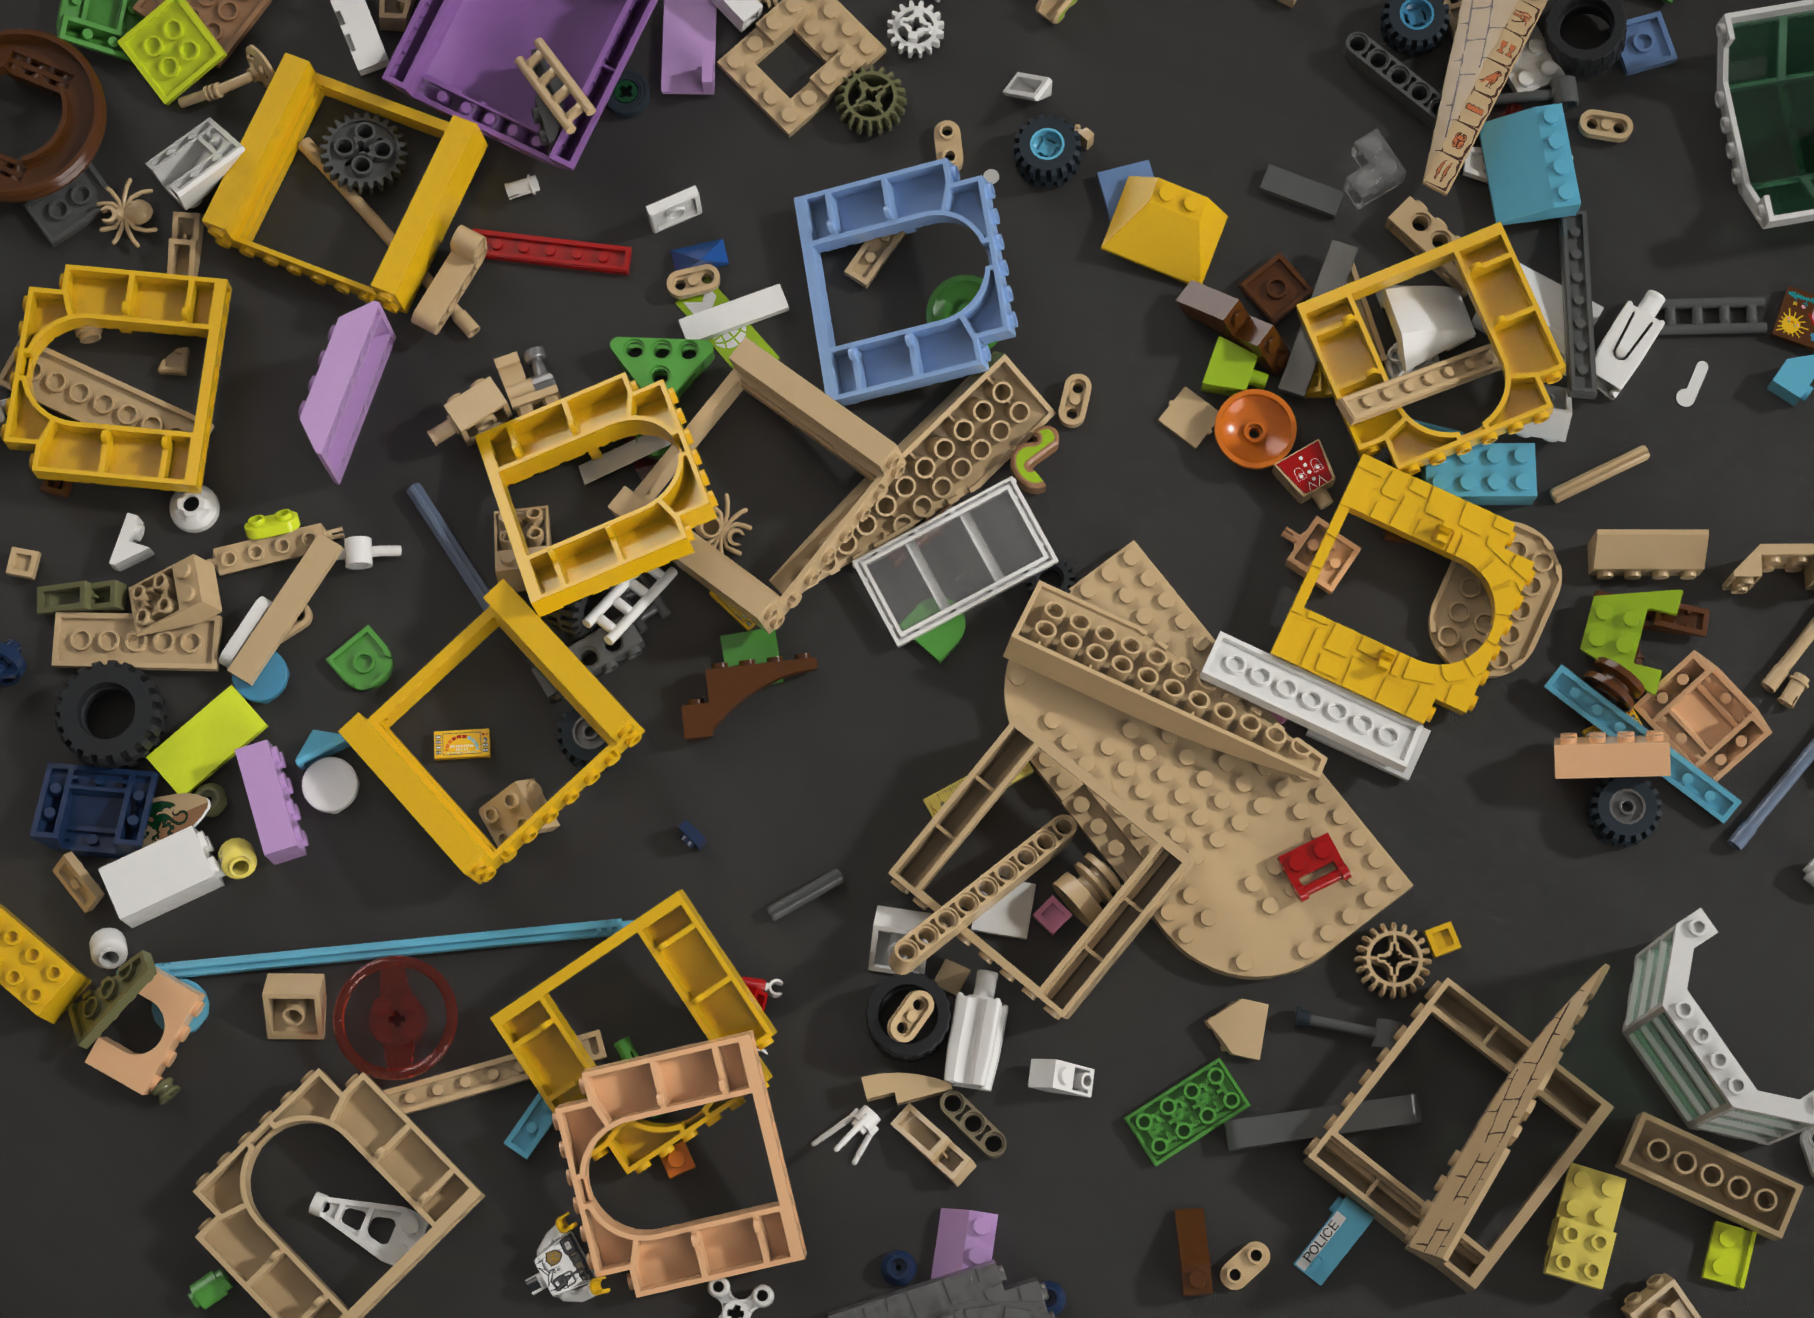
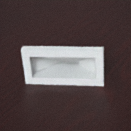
M1017 72L1003 90V94L1010 97L1039 101L1051 96L1052 80L1049 77Z

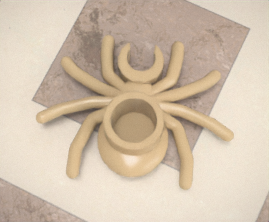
M128 178L124 186L122 202L113 189L106 187L105 190L111 194L116 203L113 201L96 203L98 207L104 206L100 209L103 214L107 212L112 213L109 219H102L104 224L111 226L101 227L99 231L107 232L115 230L119 226L118 232L111 242L112 245H115L119 241L125 226V231L131 242L138 248L140 244L134 238L130 227L135 231L144 233L156 232L158 229L156 227H139L151 218L153 209L147 201L133 199L142 194L153 193V189L140 190L126 199L132 179Z
M725 493L724 518L722 511L716 506L714 509L718 514V518L702 525H697L695 530L702 538L709 539L707 542L715 548L718 545V550L723 554L724 544L726 550L741 556L742 552L731 547L728 542L733 546H741V544L735 543L732 538L735 533H740L744 536L745 534L742 530L735 527L744 528L749 531L752 530V526L741 522L733 523L739 516L748 512V508L739 510L729 519L730 499L729 494Z

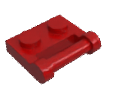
M1328 832L1277 858L1301 903L1308 900L1309 895L1340 880L1346 881L1352 878L1347 865L1342 860ZM1331 863L1336 868V870L1304 886L1299 880Z

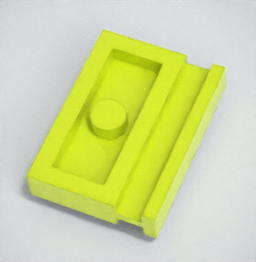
M1714 1221L1701 1278L1744 1289L1757 1232Z

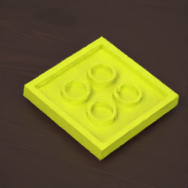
M165 0L117 41L165 105L171 104L227 56V53L186 0Z

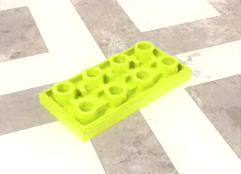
M231 684L146 758L177 794L191 793L236 755L235 749L248 745L269 726Z

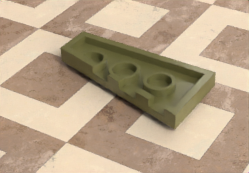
M141 950L121 965L114 977H105L98 989L95 991L88 990L84 993L81 1002H72L67 1006L78 1046L88 1049L101 1036L102 1032L117 1019L124 1008L136 998L137 994L147 983L152 981L157 971L151 953Z

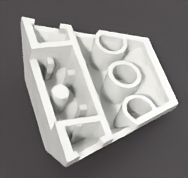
M1393 285L1375 293L1380 307L1385 308L1399 345L1397 353L1405 374L1413 371V367L1425 361L1427 363L1431 361L1433 356L1444 350L1449 351L1475 337V330L1458 289L1445 286Z

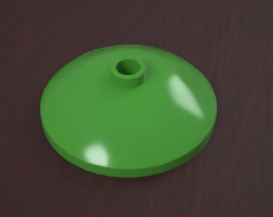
M965 274L951 277L942 282L929 299L926 310L927 323L949 318L964 309L976 296L983 278ZM995 341V342L989 343V344H985V345H988V347H989V349H990V348H992L998 341Z

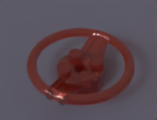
M408 956L383 957L359 968L348 978L340 990L333 1013L336 1041L344 1056L360 1071L383 1080L408 1079L432 1068L440 1061L452 1044L458 1022L456 999L447 980L431 965ZM405 968L416 970L427 976L441 992L446 1006V1027L439 1044L429 1056L412 1065L415 1043L427 1031L428 1016L425 1007L412 995ZM378 970H381L380 997L373 1001L368 1022L375 1039L383 1044L387 1068L378 1067L367 1062L354 1050L347 1037L344 1023L346 1005L353 990L363 979ZM396 1014L405 1017V1022H401L400 1027H396V1024L392 1023V1019L395 1018Z

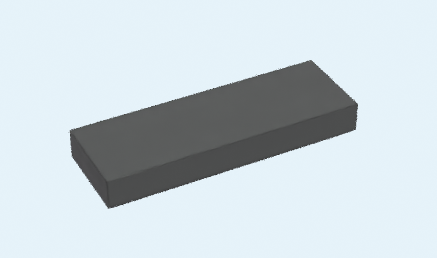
M1271 164L1267 168L1259 189L1261 192L1333 219L1345 193Z

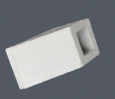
M1031 1059L1028 1087L1045 1092L1091 1098L1095 1069L1057 1059Z

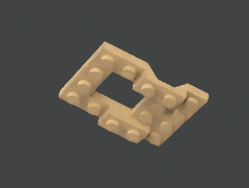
M782 0L756 22V28L719 59L717 65L790 138L830 103L837 92L838 86L844 84L843 77L850 79L851 70L859 73L861 66L866 71L886 54V48L838 0ZM794 33L824 65L810 77V82L790 99L757 65Z

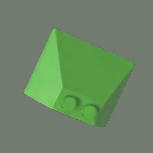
M61 0L56 21L57 37L70 44L132 62L117 41L144 18L136 14L132 9L138 0Z

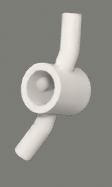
M352 536L344 539L345 549H343L337 560H345V567L348 569H368L373 566L372 557L401 556L402 549L401 545L372 546V538Z

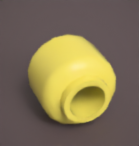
M231 838L220 846L218 860L223 873L229 878L244 879L255 871L257 857L250 842L242 838Z

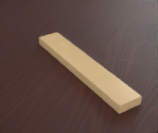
M320 533L317 535L227 669L229 673L253 686L344 548Z

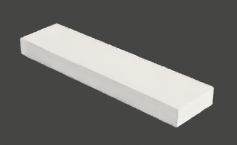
M777 284L681 318L678 321L685 339L708 340L789 311V306L781 285Z

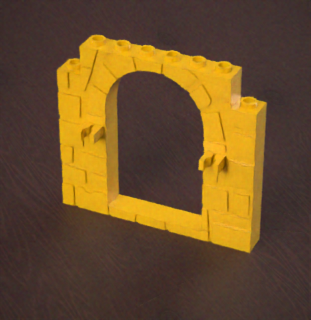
M1501 221L1296 305L1299 319L1334 400L1337 402L1341 397L1389 380L1355 300L1454 261L1501 366L1505 380V389L1499 405L1482 422L1480 428L1463 435L1460 432H1440L1428 429L1410 418L1402 407L1351 426L1340 411L1360 458L1363 453L1371 457L1376 456L1382 452L1383 448H1386L1394 468L1412 476L1421 470L1420 467L1431 464V466L1439 465L1446 461V457L1454 453L1457 456L1464 455L1470 452L1475 445L1480 443L1483 445L1491 444L1502 434L1507 432L1509 435L1518 433L1524 429L1523 425L1532 422L1534 424L1543 423L1550 418L1549 415L1553 414L1554 406L1543 383L1547 382L1549 385L1560 381L1563 378L1562 376L1565 375L1566 365Z
M66 264L65 271L60 274L59 278L60 289L29 286L28 296H24L22 303L23 311L25 312L24 320L20 321L18 326V335L21 337L20 344L14 350L16 368L15 372H12L10 375L11 397L7 398L5 404V412L8 414L7 421L1 428V439L10 450L35 451V453L30 455L29 467L38 479L201 494L232 287L228 279ZM82 326L119 329L121 333L132 334V331L207 338L193 432L77 422L53 416L38 404L34 395L32 381L38 357L54 338Z
M623 372L475 435L530 602L539 617L564 608V606L589 595L609 589L611 586L613 587L635 578L641 573L654 570L670 563L672 560H677L694 553L691 541L695 540L692 528L718 518L714 507L718 506V502L713 491H707L706 486L710 485V481L705 470H699L698 465L703 464L697 449L692 450L690 446L695 443L689 428L684 429L682 425L687 423L681 407L677 409L675 407V404L679 402L674 388L668 389L663 379L639 389L636 381L630 382L626 372ZM638 434L662 437V439L667 440L680 451L678 454L677 470L671 483L655 500L639 509L535 553H529L507 488L508 485L523 481L534 476L536 473L544 472L560 465L562 462L582 456L586 452L590 454L592 460L603 457L599 449L600 446L603 447L612 441L615 442Z
M1363 453L1269 654L1421 725L1425 721L1430 723L1437 708L1432 706L1433 703L1463 716L1467 710L1472 712L1479 696H1476L1475 692L1478 686H1484L1488 679L1490 671L1486 670L1490 660H1496L1502 646L1497 644L1502 635L1507 636L1513 621L1509 620L1513 610H1519L1524 600V596L1520 594L1524 585L1529 587L1535 576L1536 571L1532 570L1535 562L1505 549V546L1510 548L1517 534L1512 531L1516 523ZM1348 512L1465 566L1477 576L1489 597L1491 629L1486 640L1475 653L1461 661L1450 664L1437 665L1422 662L1305 608V604Z
M683 889L677 891L490 1017L552 1113H555V1108L559 1104L587 1098L586 1094L582 1095L579 1078L582 1077L581 1073L586 1068L595 1067L596 1064L583 1047L573 1029H571L569 1023L549 995V992L637 933L708 1040L753 1030L756 1046L760 1051L774 1042L772 1036L777 1033V1030ZM760 1058L766 1087L768 1088L769 1084L767 1081L773 1076ZM746 1095L707 1103L694 1116L676 1123H653L645 1119H638L620 1124L606 1132L598 1140L591 1157L594 1161H597L609 1152L607 1146H609L627 1175L634 1170L638 1175L652 1165L649 1161L656 1155H659L662 1159L675 1150L674 1143L680 1139L686 1143L699 1134L696 1130L704 1123L710 1127L722 1118L720 1115L722 1111L728 1107L731 1111L740 1107L746 1102L743 1098Z

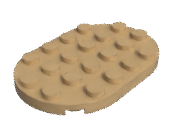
M1514 522L1516 524L1512 530L1517 533L1510 548L1505 546V549L1535 562L1532 570L1536 571L1530 586L1524 585L1520 595L1524 596V600L1518 611H1512L1509 620L1513 621L1507 636L1502 635L1497 644L1502 647L1496 660H1490L1486 670L1490 671L1488 679L1502 677L1515 671L1529 658L1538 643L1562 584L1561 564H1559L1552 544L1534 528L1518 522ZM1453 560L1434 598L1428 619L1431 642L1438 655L1446 664L1461 661L1475 653L1484 643L1491 629V606L1483 584L1474 573Z

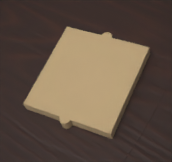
M1185 386L1174 401H1169V407L1158 419V422L1196 449L1207 435L1212 434L1218 410Z

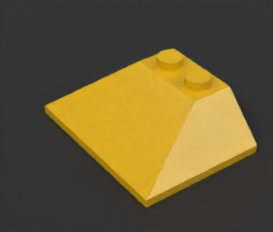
M1128 176L1100 249L1183 283L1189 284L1193 280L1202 284L1228 216L1208 197L1159 177Z

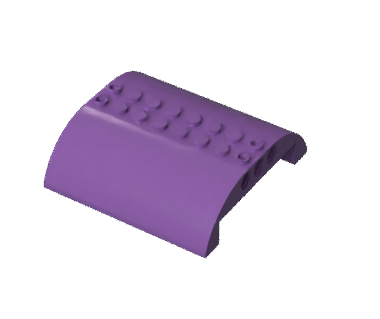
M420 0L382 79L409 97L450 119L455 115L477 123L483 135L546 164L572 171L658 0ZM537 38H542L596 109L592 116H587L585 112H582L572 122L576 127V131L573 134L569 135L562 129L550 155L548 154L547 147L541 146L538 131L541 129L539 123L534 124L531 108L535 107L536 92L514 63L518 56H523L525 60L531 56V50L537 49L534 46V41ZM571 94L564 99L565 113L577 103Z

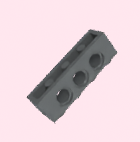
M623 614L612 622L617 624L625 615ZM633 623L616 640L621 643L617 651L611 652L606 649L608 644L604 641V637L608 632L603 628L598 629L568 648L582 663L588 655H595L597 657L595 664L586 666L594 676L602 672L604 674L610 673L619 666V662L626 658L631 660L642 653V649L646 647ZM537 667L531 669L550 703L555 700L556 702L565 700L564 696Z

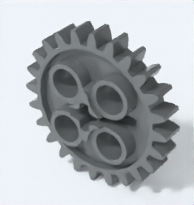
M357 112L354 113V119L344 115V123L335 120V129L328 127L327 135L322 136L323 145H320V153L322 154L320 155V161L324 164V172H330V181L338 179L339 188L348 184V192H351L354 187H358L359 194H362L364 188H368L370 194H373V187L376 186L381 191H384L383 183L392 186V177L400 179V170H405L404 161H407V152H405L407 151V143L403 142L404 135L403 133L397 134V125L389 127L388 118L380 122L379 114H376L373 119L369 118L368 112H365L364 118H360ZM363 134L370 135L369 138H362L360 136ZM342 149H347V150H349L350 152H348V153H341V152H339V151L342 150ZM383 152L388 154L387 156H383V157L377 155V154L383 153ZM358 168H366V169H368V170H367V171H364V172H360V171H358L357 169H358Z

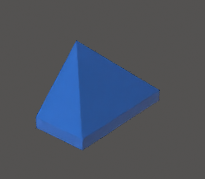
M723 239L671 250L675 271L704 264H710L716 268L729 265Z

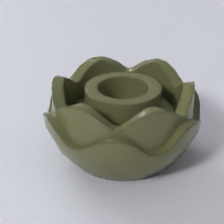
M215 783L203 784L194 793L205 798H212L210 809L205 815L208 817L219 816L228 804V797L224 788Z

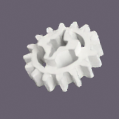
M911 0L909 1V7L906 8L903 4H900L899 13L897 11L891 12L892 19L887 22V26L890 28L887 30V36L892 38V47L898 46L899 54L907 51L908 58H911L913 53H917L918 57L922 58V52L926 51L931 55L932 46L935 48L940 47L939 39L944 38V31H942L944 29V21H939L941 19L940 12L933 13L932 4L925 8L923 1H920L918 6H914Z

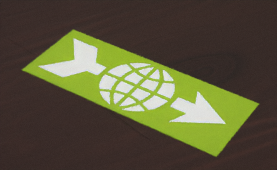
M706 277L702 282L708 284L712 280ZM717 288L711 293L679 299L675 304L686 316H690L729 302V300ZM751 325L708 339L732 369H734V366L730 362L729 356L745 337L777 360L780 359Z

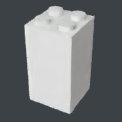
M193 826L187 827L98 869L119 919L131 928L224 886L222 877L226 876L221 869L219 860L216 861L215 857L211 854L215 849L209 836H205L203 831L199 832Z

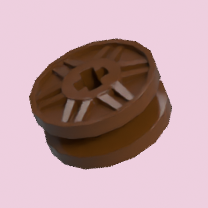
M1597 657L1592 664L1594 671H1587L1582 680L1624 712L1629 713L1635 705L1632 698L1639 699L1645 692L1644 685L1633 673L1619 663L1605 657Z

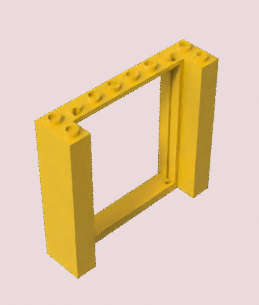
M285 52L240 142L245 151L224 175L202 222L207 227V232L216 239L215 243L223 248H237L241 254L249 258H254V256L263 258L262 260L270 266L277 267L281 265L286 267L288 272L296 276H301L302 274L309 276L313 282L325 286L328 283L343 294L349 295L351 292L359 295L358 298L366 303L377 301L382 304L384 309L392 313L400 311L407 314L488 144L477 123L455 115L452 116L450 122L316 73L309 61ZM324 96L373 114H379L381 117L441 139L371 283V287L253 242L298 151V144L304 139Z
M504 579L483 597L490 606L367 719L358 712L338 731L457 867L478 884L491 880L495 876L496 870L503 863L511 861L523 844L533 841L538 835V831L545 824L552 823L566 804L570 805L575 802L580 795L579 792L587 785L594 784L599 779L600 773L607 766L617 763L621 758V753L628 747L636 745L645 732L639 723ZM500 627L608 746L496 848L393 733L390 727L491 633Z

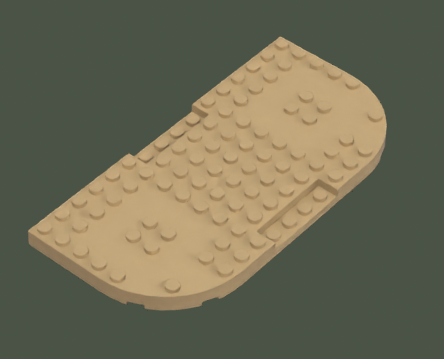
M1134 540L1069 588L1071 590L1069 594L1141 626L1148 631L1147 636L1156 642L1161 640L1169 646L1168 651L1178 658L1185 657L1191 662L1195 670L1198 672L1202 671L1213 648L1215 639ZM1008 661L1004 685V705L1008 724L1011 723L1016 715L1021 717L1196 860L1194 866L1151 917L1174 947L1190 960H1194L1212 972L1238 979H1272L1295 973L1324 957L1413 887L1411 881L1323 773L1319 781H1315L1215 750L1149 724L1016 662ZM1240 699L1249 708L1254 706L1262 711L1261 716L1272 724L1279 723L1269 710L1246 699ZM1039 748L1029 761L1033 770L1067 813L1075 820L1078 827L1120 880L1125 883L1157 843ZM1328 832L1342 860L1347 865L1352 878L1346 881L1340 880L1309 895V899L1301 903L1277 858ZM1331 863L1299 880L1304 886L1336 870V868Z

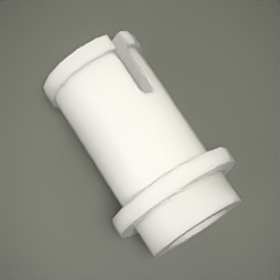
M527 174V178L504 184L509 200L530 193L536 195V191H540L536 175L530 176V174Z

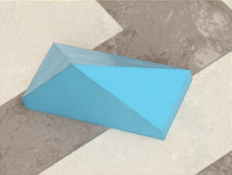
M312 730L295 762L303 771L316 760L330 757L350 747V745L341 734Z

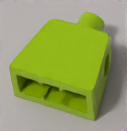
M1219 336L1202 382L1201 391L1232 396L1247 390L1249 385L1264 390L1269 374L1254 370L1258 358L1256 354Z

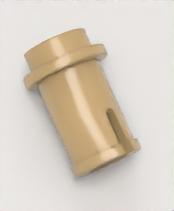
M1795 672L1794 675L1788 677L1789 683L1777 699L1780 704L1789 709L1794 708L1804 689L1807 690L1809 688V678L1799 672Z

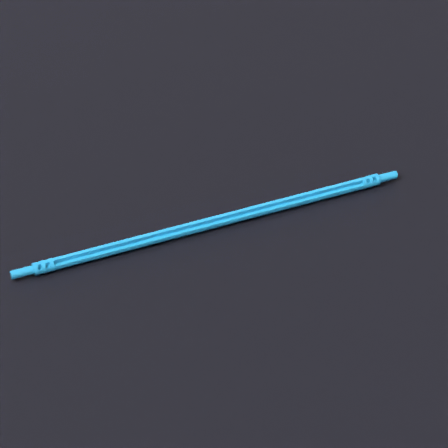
M622 918L156 963L155 966L176 978L607 937L612 936L634 920L622 921Z

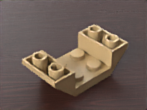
M1760 544L1722 584V590H1731L1732 594L1747 593L1762 577V573L1772 572L1774 569H1785V572L1802 571V568H1804L1805 590H1814V544Z

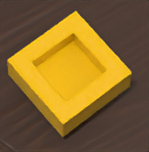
M1451 921L1423 932L1434 959L1462 948Z

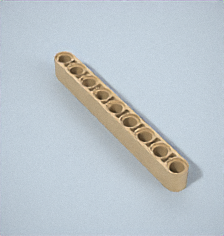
M1065 814L1053 818L895 944L888 962L891 970L900 975L910 973L1067 848L1077 829L1075 820ZM980 891L987 893L988 896L983 895ZM960 907H965L968 911H964ZM941 922H942V923H945V924H947L949 927H944V926H942L940 923H941ZM919 938L926 939L929 943H924ZM899 954L906 955L909 959H904Z

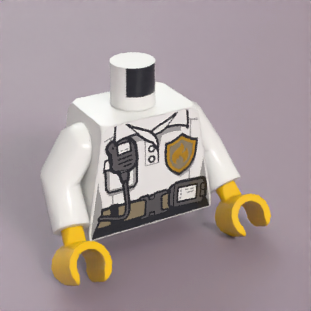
M567 1212L557 1218L556 1224L546 1233L537 1249V1258L534 1262L539 1273L526 1279L525 1282L533 1295L548 1287L552 1296L559 1297L562 1301L584 1302L597 1295L609 1293L610 1288H601V1281L606 1279V1276L596 1277L594 1270L589 1269L587 1257L574 1233L570 1231L577 1227L578 1224L577 1222L571 1225L567 1224L566 1217L570 1215Z

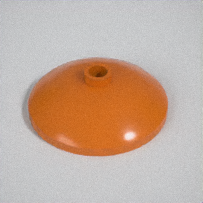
M1249 389L1232 395L1223 403L1216 416L1214 433L1218 447L1230 461L1248 469H1264L1274 466L1275 463L1281 461L1289 454L1296 439L1297 424L1293 411L1281 397L1266 390ZM1251 431H1256L1259 434V437L1252 438L1250 437L1249 433Z

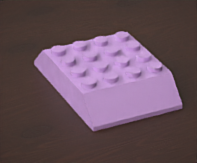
M372 301L340 316L336 325L331 326L328 333L329 343L327 349L322 350L318 359V366L320 367L316 376L313 375L308 385L309 395L306 401H302L298 411L299 419L317 456L333 482L338 485L341 483L396 340V336L380 302Z

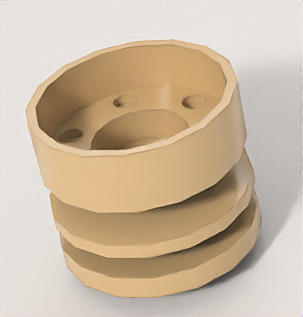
M1088 852L1082 858L1086 866L1080 862L1074 865L1079 875L1078 879L1066 872L1052 886L1069 910L1089 928L1103 910L1100 903L1102 902L1107 905L1122 885L1115 873L1104 862Z

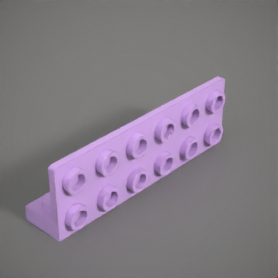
M664 0L662 94L714 95L717 7L710 0Z

